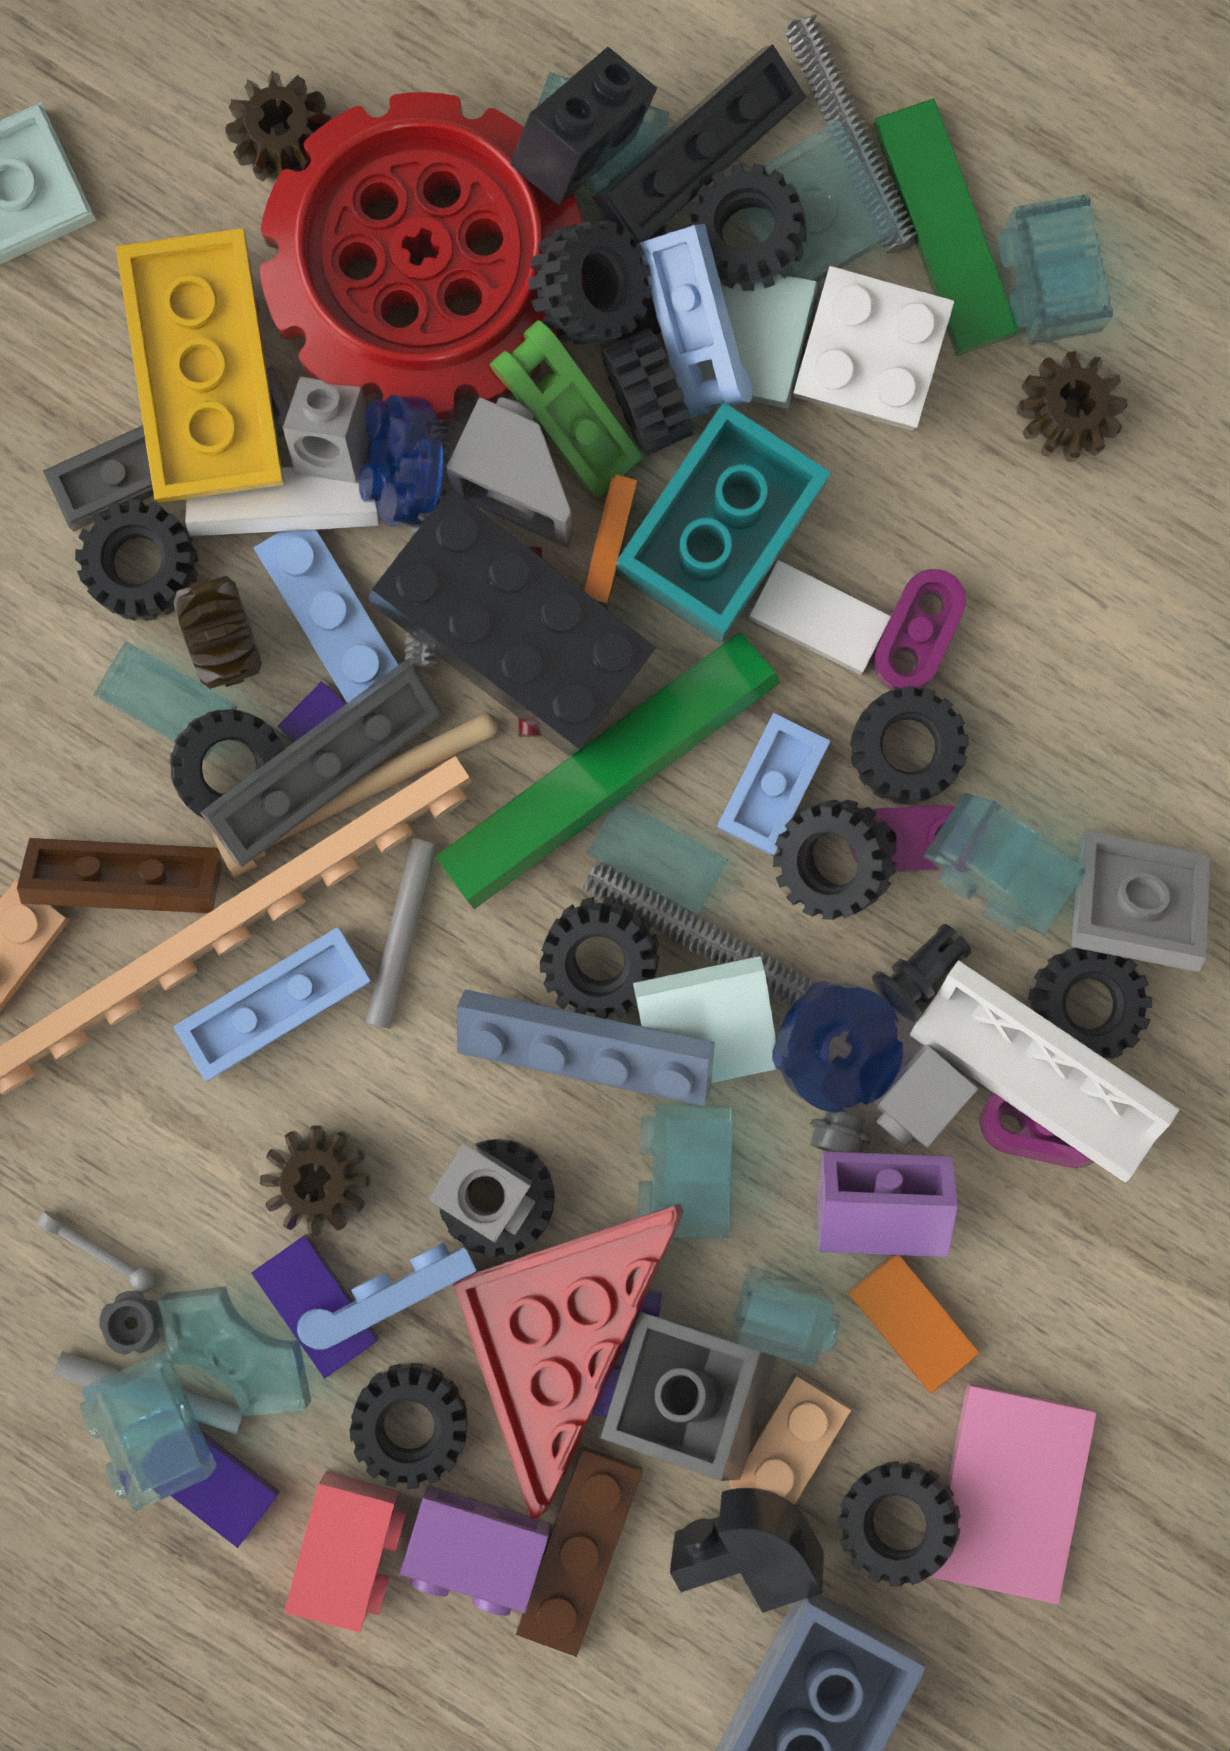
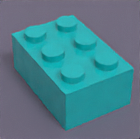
M723 402L617 559L616 576L721 645L825 489L831 472Z

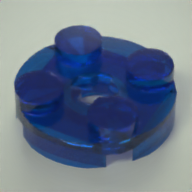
M391 395L385 401L372 400L366 411L365 424L370 441L368 463H364L359 471V493L364 502L375 503L378 515L385 524L391 527L421 526L423 522L418 518L419 514L431 513L433 511L441 489L443 474L442 442L429 441L428 428L425 422H437L430 403L420 396Z
M817 982L811 985L806 994L801 996L787 1012L779 1029L777 1043L772 1051V1060L775 1067L782 1073L786 1085L796 1096L826 1112H847L842 1108H851L859 1103L868 1105L879 1099L895 1080L903 1059V1042L898 1040V1029L894 1022H899L892 1006L883 997L871 990L848 982ZM848 1031L845 1042L852 1047L850 1054L846 1058L837 1055L831 1062L829 1059V1045L832 1039Z

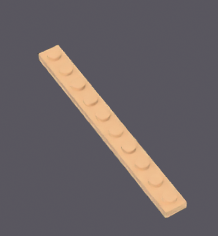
M454 756L1 1045L0 1094L9 1093L34 1077L35 1073L30 1066L48 1054L52 1053L54 1058L59 1060L85 1045L89 1038L84 1031L106 1018L110 1026L138 1011L144 1006L139 996L156 985L161 984L163 989L167 991L190 978L198 971L193 962L211 950L215 949L217 954L222 956L252 937L247 927L269 914L273 922L298 909L306 902L301 893L322 879L327 887L342 881L360 868L355 858L377 845L381 853L400 844L414 833L409 824L431 811L435 818H439L459 806L467 799L463 789L473 784L457 757Z

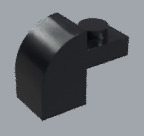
M730 1489L723 1491L721 1494L719 1517L698 1519L688 1524L684 1529L675 1531L670 1574L682 1593L741 1573L762 1613L823 1593L824 1550L805 1516L787 1499L761 1489Z

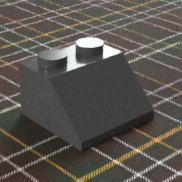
M639 1311L601 1439L720 1481L741 1480L778 1354L716 1333Z

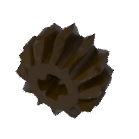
M271 71L268 77L269 87L260 89L257 83L247 79L245 89L250 100L231 99L229 109L236 120L226 124L225 131L228 140L237 144L233 154L239 165L253 164L254 175L262 182L275 169L278 176L284 169L292 170L299 167L301 171L305 170L311 162L304 148L305 140L332 119L330 115L323 113L326 102L322 93L318 91L307 93L305 80L298 74L286 87H283L279 74ZM283 122L285 129L290 127L288 132L282 135H277L275 128L270 130L273 125Z
M1075 350L1069 351L1065 355L1062 366L1054 359L1048 357L1039 365L1040 376L1028 375L1022 384V389L1029 398L1019 402L1016 407L1017 414L1025 418L1034 419L1026 426L1023 435L1028 440L1034 439L1040 434L1047 439L1041 448L1043 456L1049 457L1058 445L1063 446V454L1068 462H1075L1079 458L1082 447L1091 455L1096 456L1105 448L1103 437L1115 438L1121 431L1122 425L1114 416L1123 413L1127 408V399L1110 394L1121 382L1119 374H1110L1104 379L1097 374L1103 363L1101 357H1093L1086 368L1081 367L1080 358ZM1068 397L1075 398L1079 402L1076 410L1078 414L1075 417L1069 416L1064 412Z
M227 576L210 580L209 577L191 583V587L176 591L174 608L200 682L209 689L222 685L229 687L245 682L244 678L259 674L262 661L235 582Z
M313 1125L309 1131V1144L307 1147L302 1136L294 1130L285 1135L286 1145L292 1156L276 1148L269 1150L267 1153V1159L282 1169V1172H271L261 1175L260 1184L262 1186H280L281 1194L269 1199L265 1205L270 1212L281 1208L286 1203L292 1208L284 1219L283 1226L292 1230L299 1224L303 1215L306 1214L309 1235L318 1236L321 1234L324 1226V1213L336 1230H341L347 1225L346 1215L339 1204L351 1211L360 1212L363 1210L366 1204L360 1196L349 1191L350 1187H368L372 1183V1176L365 1173L351 1174L350 1167L362 1162L366 1158V1154L363 1149L356 1150L345 1158L340 1154L349 1137L344 1131L338 1132L332 1138L329 1146L325 1147V1131L323 1126ZM308 1163H315V1171L325 1167L330 1173L331 1179L323 1185L326 1196L318 1197V1189L308 1193L303 1188L301 1181L309 1176V1171L306 1167Z

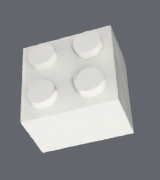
M829 266L792 397L912 431L916 429L954 301Z

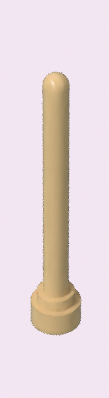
M490 714L479 715L377 765L274 844L492 738L498 731L496 718ZM212 832L215 843L234 878L258 867L256 860L266 856L264 850L241 867L235 863L216 834Z

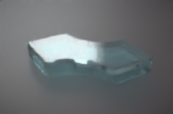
M226 1286L166 1293L158 1301L171 1362L174 1364L195 1365L217 1376L234 1394L239 1409L244 1416L305 1410L312 1401L300 1341L276 1339L253 1328L235 1309Z

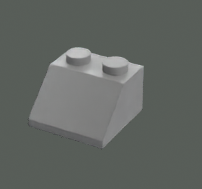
M479 397L446 466L452 489L471 504L568 548L573 537L571 510L540 425L532 421L534 414L524 406L506 398H499L497 403L494 404Z

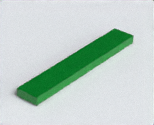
M738 632L435 856L468 903L473 909H476L780 684L776 672L741 632Z

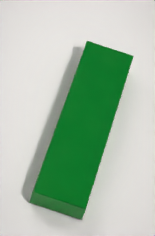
M935 98L875 118L873 127L895 188L898 191V196L901 198L900 202L904 204L903 210L907 211L905 216L911 219L908 224L909 226H914L911 232H917L914 236V241L916 242L935 296L954 301L946 329L956 357L1015 337L1019 331Z

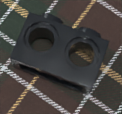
M606 47L529 113L510 165L560 206L636 138L657 87L610 47Z

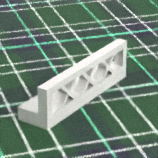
M959 960L946 977L938 994L910 1033L911 1037L924 1046H930L943 1059L1125 1183L1133 1176L1155 1140L1169 1127L1180 1110Z

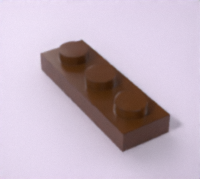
M29 838L17 891L21 904L210 913L214 910L222 860L219 849L214 847Z
M582 1445L542 1556L526 1612H522L518 1623L516 1635L577 1657L641 1479L642 1467Z

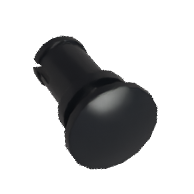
M942 924L938 931L907 961L899 959L893 964L892 970L894 973L890 977L880 971H877L871 977L874 986L885 1002L909 1021L916 1022L920 1019L921 1012L916 1004L920 1000L927 1003L935 995L933 988L952 970L957 961L961 962L972 953L970 946L961 935L955 941L951 938L956 933V930L947 924Z

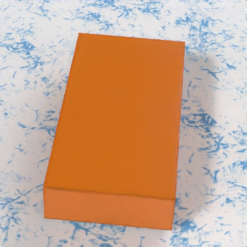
M615 475V478H611L584 592L607 610L616 579V561L623 550L637 491L636 479Z
M900 1255L888 1256L846 1291L930 1394L980 1354Z

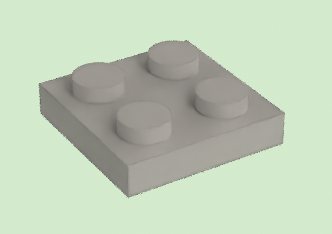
M1085 830L1078 850L1071 947L1200 972L1207 958L1210 855Z

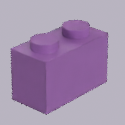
M823 1151L816 1201L819 1252L948 1257L958 1208L953 1157Z
M427 1485L400 1575L412 1578L411 1585L427 1594L447 1596L449 1590L474 1597L473 1604L476 1607L492 1614L507 1616L510 1615L511 1609L525 1613L548 1539L550 1522L537 1518L531 1519L530 1516Z

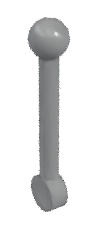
M44 1210L37 1220L38 1225L53 1234L63 1237L130 1279V1284L135 1291L146 1293L154 1287L155 1275L150 1269L146 1267L138 1269L66 1225L61 1218L51 1212Z

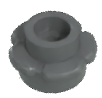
M827 1110L824 1120L812 1119L810 1121V1125L814 1127L810 1145L826 1152L861 1153L864 1142L871 1143V1137L861 1132L863 1120L838 1111Z
M125 1291L116 1296L113 1304L105 1305L100 1315L99 1325L107 1345L113 1351L123 1355H127L132 1351L144 1353L153 1348L160 1338L158 1328L163 1324V1313L157 1302L144 1299V1295L141 1292ZM129 1317L136 1318L138 1325L135 1329L127 1327L126 1320Z

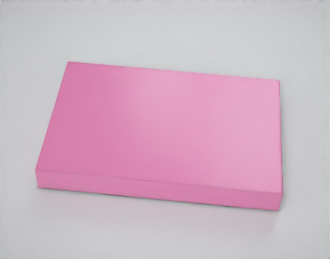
M967 1382L947 1485H949L954 1493L952 1497L955 1506H959L961 1517L958 1520V1528L961 1529L953 1553L946 1563L935 1574L931 1575L932 1578L1059 1605L1097 1414L1093 1409Z

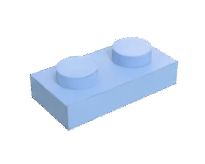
M773 713L716 829L773 856L778 848L775 845L778 835L786 832L787 828L785 825L793 818L830 740Z

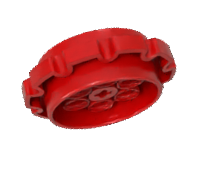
M433 92L394 94L389 99L390 108L388 112L381 117H371L362 106H355L329 120L304 142L305 151L311 161L309 166L305 170L297 172L290 169L281 171L267 200L260 228L265 243L279 251L275 258L265 261L260 265L261 284L270 314L280 335L284 339L295 337L306 339L305 346L299 351V359L303 368L314 379L322 380L331 385L362 387L364 397L372 393L383 396L382 404L386 415L390 418L411 421L452 419L457 413V401L463 396L472 395L478 399L481 397L496 404L499 398H508L513 395L493 372L490 363L503 351L511 354L526 340L523 333L537 320L542 321L546 316L544 311L535 312L532 301L538 298L537 290H529L528 278L537 275V271L530 267L532 257L543 254L539 250L538 245L543 239L552 237V232L582 223V219L574 194L559 206L510 165L524 127L506 114L494 108H488L481 117L468 119L463 116L461 100L456 95ZM439 189H453L460 194L457 202L450 207L438 208L428 202L431 194ZM379 200L392 201L397 205L393 215L383 220L372 219L366 215V212L371 204ZM482 235H492L502 242L501 247L495 253L488 256H480L469 249L471 242ZM425 249L433 250L434 258L425 257L421 266L413 264L411 256L421 257ZM359 258L369 259L377 264L374 272L362 280H354L345 275L347 266ZM581 270V286L583 288L584 280L583 271ZM469 293L481 300L479 308L470 315H457L448 309L449 303L459 294ZM407 305L418 311L417 318L409 326L398 328L386 323L387 315L397 306ZM558 329L551 330L555 336L557 334ZM541 362L528 373L531 379H534L540 373Z

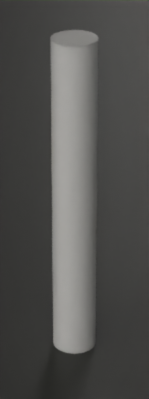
M412 838L365 1023L390 1029L437 846L435 843Z
M64 1351L61 1352L54 1369L55 1377L233 1434L239 1433L246 1409Z

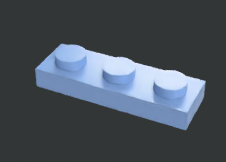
M316 529L280 531L253 547L347 703L398 666Z
M336 927L174 1025L173 1028L206 1082L214 1079L369 985L373 980L341 927Z

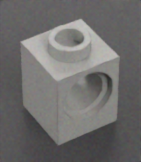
M299 377L283 426L295 474L352 483L357 482L372 434L362 387L331 385L322 380Z
M920 1045L871 1103L883 1113L876 1123L902 1146L906 1147L913 1139L919 1145L928 1148L978 1088L930 1046Z
M469 1140L462 1144L428 1198L430 1202L493 1242H496L503 1229L515 1235L535 1204L534 1200L525 1195L532 1184V1180ZM480 1176H490L498 1180L505 1192L504 1203L493 1211L477 1209L471 1203L468 1196V1188L472 1180Z

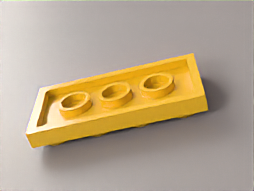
M237 228L116 246L155 501L159 504L284 485L247 237L244 229Z

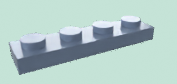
M466 989L457 1005V1053L695 1105H706L711 1090L715 1042Z

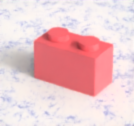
M328 1471L325 1472L317 1487L284 1613L358 1633L361 1632L367 1613L380 1615L390 1576L378 1573L384 1549L397 1551L407 1514L395 1510L400 1493L399 1490Z

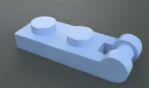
M705 224L693 225L638 243L645 252L641 257L643 265H649L651 276H648L647 280L649 287H652L653 303L670 366L675 372L678 386L682 389L685 397L683 400L689 409L690 418L709 414L712 412L714 405L723 402L731 407L749 403L753 396L752 383L747 370L741 364ZM711 359L716 378L706 381L702 377L699 363Z
M443 1242L411 1258L410 1262L414 1271L391 1282L387 1272L353 1288L351 1291L356 1301L333 1313L322 1309L307 1311L298 1321V1336L305 1345L320 1350L330 1348L477 1270L466 1248H457L449 1252Z

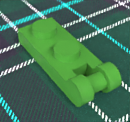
M537 320L523 333L526 340L511 354L503 351L490 363V367L501 382L513 393L519 403L534 414L532 420L540 425L544 436L584 489L598 499L609 489L611 478H615V475L623 476L644 456L558 338L544 323ZM544 360L551 371L535 385L528 373Z

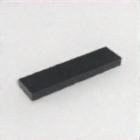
M771 44L761 48L592 196V199L605 218L617 223L616 230L626 228L633 235L630 241L631 245H636L650 238L697 196V192L703 184L708 186L713 181L712 176L721 170L724 172L807 98L775 46Z

